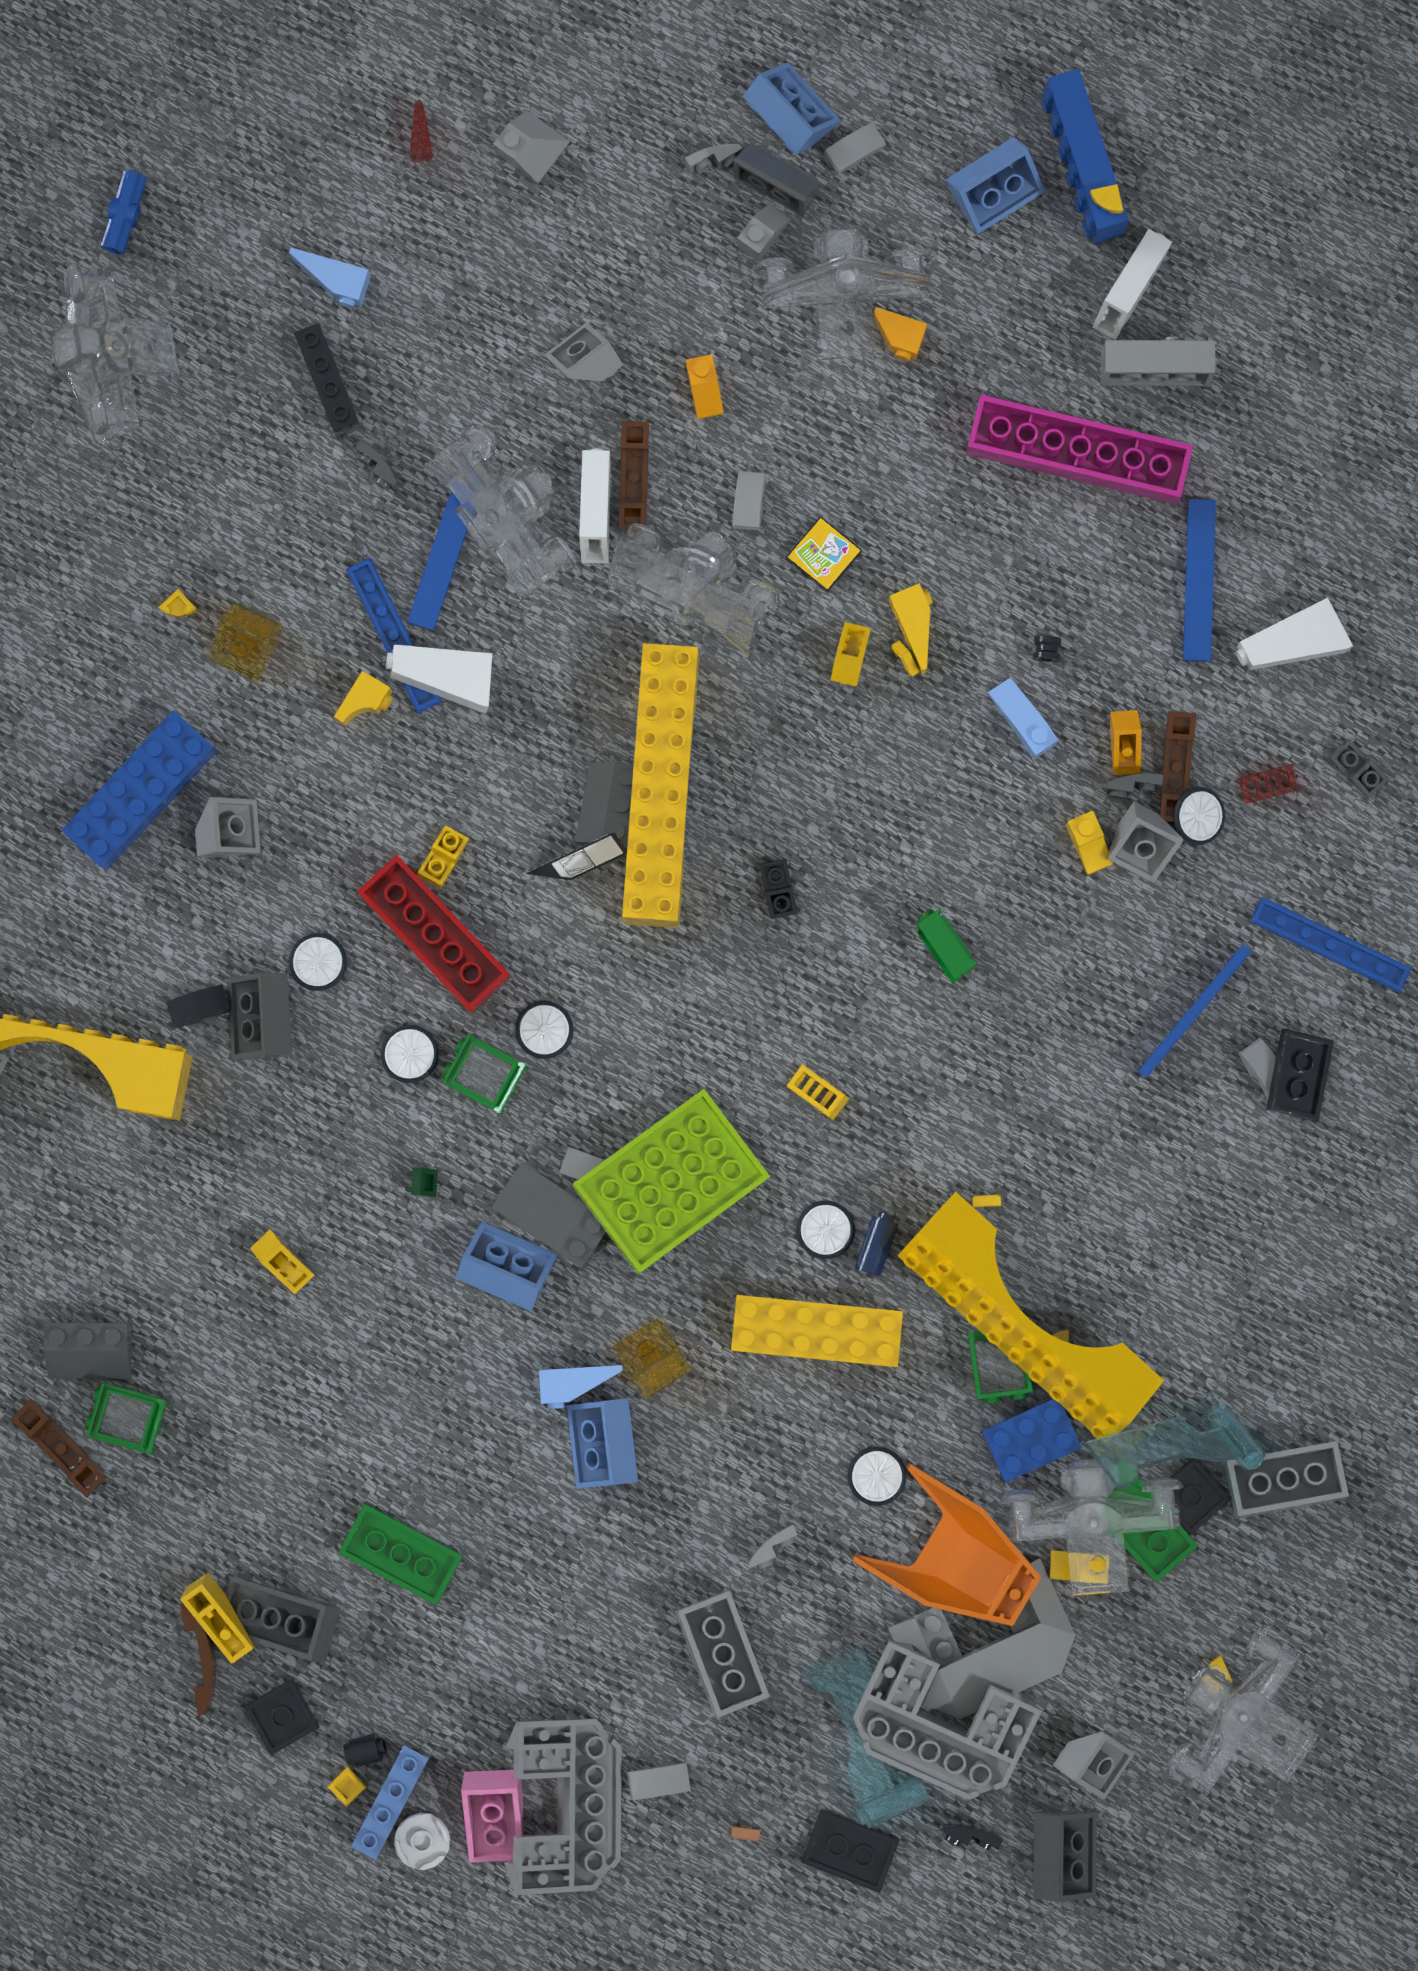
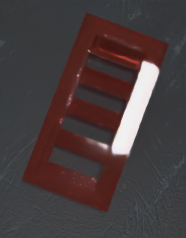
M421 100L415 101L410 145L412 163L433 160L432 158H434L425 108Z
M1293 764L1238 778L1245 804L1300 791ZM1286 772L1290 787H1284L1281 773ZM1270 776H1276L1279 790H1273ZM1260 778L1265 779L1268 793L1263 794ZM1248 781H1254L1256 796L1251 795Z

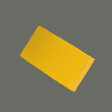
M445 825L432 845L431 852L417 872V876L441 890L467 845L469 838Z

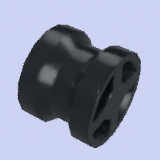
M1054 636L1034 637V644L1036 645V652L1033 654L1034 661L1052 663L1060 661L1058 647L1061 645V638Z

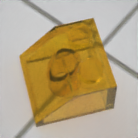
M233 602L220 618L209 660L258 683L277 645L282 624Z
M660 1317L612 1346L645 1400L692 1370Z

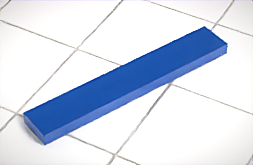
M458 469L407 621L408 624L434 632L485 480L484 477Z
M1188 499L1183 661L1211 662L1216 500Z
M369 557L347 568L346 571L386 651L392 653L394 645L414 646L371 558ZM403 683L418 714L442 703L440 696Z
M1261 897L1250 920L1252 924L1397 993L1401 992L1412 969L1397 960L1264 897Z
M1243 944L1136 1074L1142 1079H1146L1248 957L1251 953L1248 947Z

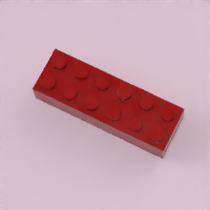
M398 855L394 856L357 891L361 898L471 1014L511 978L509 972Z

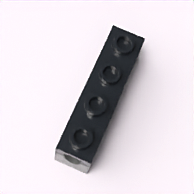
M316 323L294 332L336 438L362 429L320 324Z

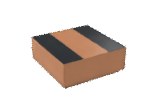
M732 1823V1838L750 1841L759 1840L760 1827Z

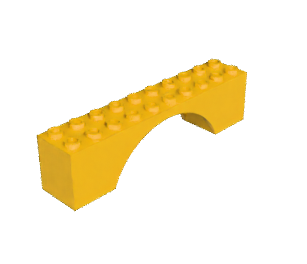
M643 643L622 913L625 925L679 928L687 793L699 667L698 647Z
M3 1014V1019H0V1051L13 1045L33 1041L55 1042L68 1045L88 1057L103 1073L112 1089L117 1108L128 1112L180 1121L193 1057L187 1054V1049L182 1048V1046L166 1044L165 1048H159L160 1044L145 1039H139L137 1044L132 1043L133 1039L127 1036L112 1034L110 1039L105 1038L106 1034L90 1029H85L83 1034L79 1033V1029L63 1024H58L57 1029L52 1028V1024H48L45 1021L30 1019V1024L25 1023V1019L8 1014Z
M955 1191L897 1256L908 1268L916 1272L929 1287L938 1292L950 1306L960 1312L971 1325L982 1332L992 1344L1004 1352L1010 1361L1026 1372L1031 1380L1038 1383L1048 1392L1053 1400L1059 1402L1070 1412L1074 1419L1081 1422L1091 1431L1095 1438L1106 1445L1132 1422L1164 1380L1123 1342L1109 1347L1092 1348L1079 1346L1050 1335L1032 1322L1013 1301L1000 1276L995 1255L997 1228Z

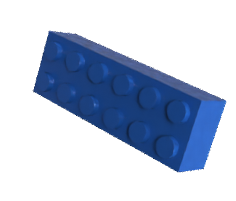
M1079 68L1047 78L1046 88L1043 89L1044 97L1041 98L1044 112L1050 113L1052 122L1049 123L1053 138L1058 137L1061 146L1058 147L1061 163L1066 162L1069 172H1066V179L1069 187H1074L1077 195L1074 198L1076 210L1078 213H1083L1085 222L1082 223L1085 237L1091 238L1093 245L1124 236L1129 219L1122 198L1123 213L1113 214L1096 205L1090 195V191L1093 189L1112 186L1117 183Z
M173 710L61 831L101 868L107 871L218 751Z

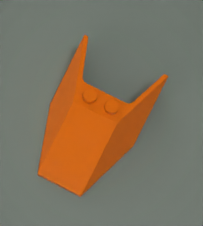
M909 1463L906 1467L941 1509L942 1517L915 1563L910 1566L856 1554L852 1557V1561L925 1606L1013 1626L1042 1577L982 1507Z

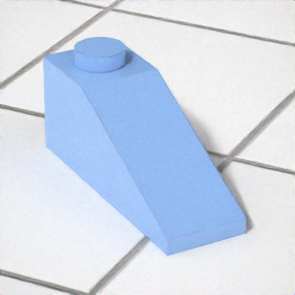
M290 248L289 253L292 260L333 298L339 300L338 304L347 308H353L354 305L362 307L371 278L368 269Z
M1011 678L988 692V695L1033 760L1057 744L1058 739L1049 725Z
M623 1365L539 1370L541 1404L547 1403L548 1409L564 1408V1402H571L624 1371Z

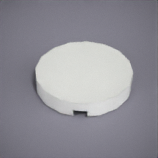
M419 1812L408 1816L400 1823L395 1833L394 1846L397 1856L404 1864L419 1870H426L435 1867L443 1861L449 1850L450 1835L447 1826L440 1818L431 1813Z

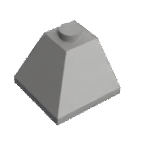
M525 111L508 123L493 143L496 155L539 184L570 141L529 111Z
M587 322L545 354V357L567 378L604 381L606 378L613 376L623 366L609 341Z
M209 798L195 829L197 857L217 858L260 854L257 799Z
M1133 802L1119 822L1107 859L1154 883L1182 844L1183 838L1158 813Z
M1099 1732L1069 1741L1059 1753L1053 1766L1074 1782L1105 1800L1135 1755V1752L1106 1733Z

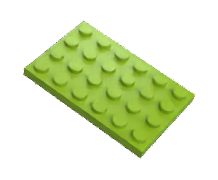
M703 1089L571 1186L636 1273L640 1274L769 1179L770 1175L706 1090Z

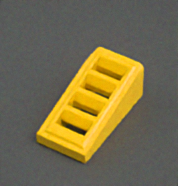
M803 1064L787 1084L789 1089L832 1120L835 1119L849 1100L845 1094ZM806 1075H809L811 1078L803 1089L797 1088ZM816 1081L820 1083L812 1095L808 1096L807 1093ZM825 1088L828 1089L827 1094L818 1103L816 1101ZM836 1095V1099L833 1101L831 1106L828 1109H826V1105L829 1103L832 1097Z

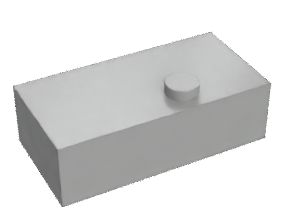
M1175 336L1166 337L1164 340H1105L1101 352V386H1210L1215 375V341L1181 340L1180 337Z
M1337 1441L1228 1460L1224 1463L1235 1519L1340 1501L1349 1497Z
M723 1591L675 1610L714 1717L719 1718L770 1697L730 1591Z

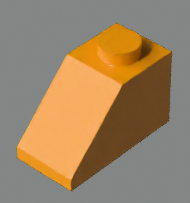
M876 307L873 319L890 352L895 353L894 357L902 361L916 360L926 333L927 323Z
M713 355L687 359L686 369L697 419L724 414Z
M1138 710L1110 712L1113 775L1141 774L1142 728Z

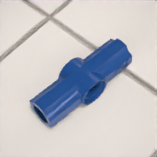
M131 170L123 172L116 198H112L108 208V224L101 243L102 249L117 255L125 254L132 228H135L138 221H135L136 217H139L141 213L140 202L147 182L146 176Z

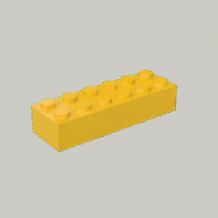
M736 1295L731 1351L898 1367L903 1311Z

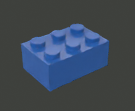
M1052 1398L981 1430L1005 1483L1082 1448L1064 1407Z

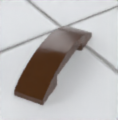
M622 421L618 530L646 531L649 459L648 421Z
M1168 711L1162 774L1164 776L1160 794V816L1165 821L1174 822L1176 803L1182 794L1189 790L1196 713Z
M32 1399L11 1418L28 1438L33 1439L68 1476L67 1478L86 1498L107 1478L90 1456Z
M181 1603L185 1632L196 1630L204 1684L194 1687L199 1716L208 1712L214 1696L217 1675L216 1656L212 1639L186 1606Z

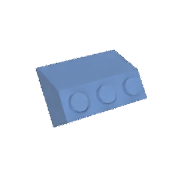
M788 62L760 73L743 95L751 109L765 120L767 126L784 141L785 146L790 151H793L795 155L810 149L841 122L838 116Z
M1014 137L946 179L954 200L977 234L1046 192L1028 148Z
M481 1222L462 1257L456 1279L532 1311L557 1254Z
M628 1398L567 1405L576 1489L638 1482Z

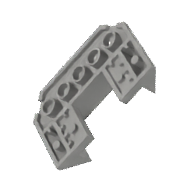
M1040 1558L1030 1562V1564L1042 1578L1014 1625L1010 1626L1013 1633L963 1656L941 1609H927L888 1627L894 1641L912 1644L915 1651L940 1662V1666L922 1702L924 1706L962 1719L978 1711L990 1685L1009 1694H1012V1691L1019 1693L1062 1673L1075 1638V1633Z
M888 1640L853 1714L866 1754L967 1800L978 1797L979 1794L989 1790L1005 1787L1042 1709L1015 1691L1009 1694L990 1685L967 1731L919 1709L940 1666V1662L915 1651L912 1644Z
M597 1719L516 1722L505 1747L514 1750V1779L557 1778V1834L513 1836V1862L504 1863L514 1894L528 1895L594 1891L602 1883L601 1879L611 1868L614 1869L621 1861L622 1746L603 1729V1726Z

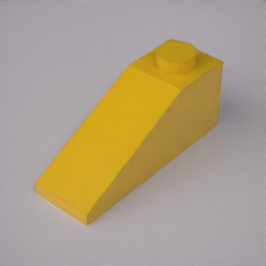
M919 583L890 595L889 603L922 675L927 670L930 624L929 605L933 604L928 590H922Z
M208 1572L186 1587L180 1600L231 1664L254 1648L226 1594Z

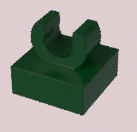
M413 1167V1171L406 1173V1176L412 1177V1187H405L407 1192H411V1195L436 1197L437 1169Z

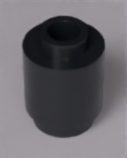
M377 1733L350 1739L349 1743L343 1746L348 1766L355 1765L359 1767L382 1761L383 1754L387 1753L385 1740L383 1737L379 1738Z

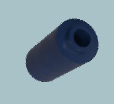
M879 1212L878 1217L872 1215L854 1268L881 1277L899 1225L894 1223L895 1217Z

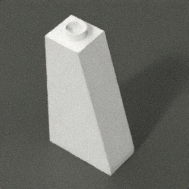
M1148 229L1105 298L1093 328L1114 340L1118 338L1164 260L1172 241L1166 239L1164 235Z
M598 448L582 450L579 531L581 562L609 563L610 451Z
M1326 598L1240 641L1237 645L1238 651H1236V655L1242 666L1247 665L1249 670L1342 654L1349 651L1353 645L1329 599Z
M394 645L392 653L387 652L386 669H391L390 678L476 711L487 712L489 707L492 653Z

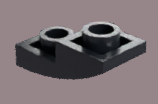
M786 858L759 863L770 919L798 914Z
M222 984L180 996L166 1003L174 1029L197 1024L204 1018L226 1014L230 1011Z
M944 1824L942 1827V1832L946 1834L944 1839L958 1847L961 1843L968 1846L972 1837H975V1843L989 1851L993 1847L998 1850L1003 1841L1001 1836L971 1825Z

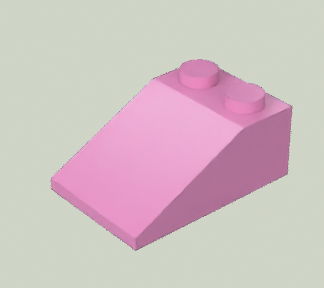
M514 1770L464 1772L461 1795L469 1862L513 1861V1836L524 1835L521 1779H514Z

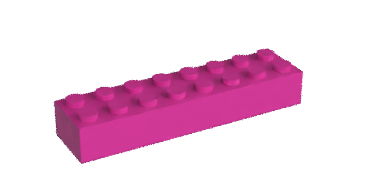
M980 395L966 454L1177 505L1182 495L1193 445Z

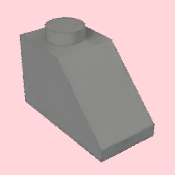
M768 204L753 216L737 237V247L760 262L791 219L771 204Z

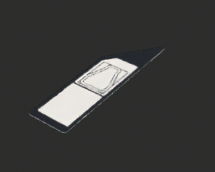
M612 832L526 874L573 880L626 855L627 849L618 836Z

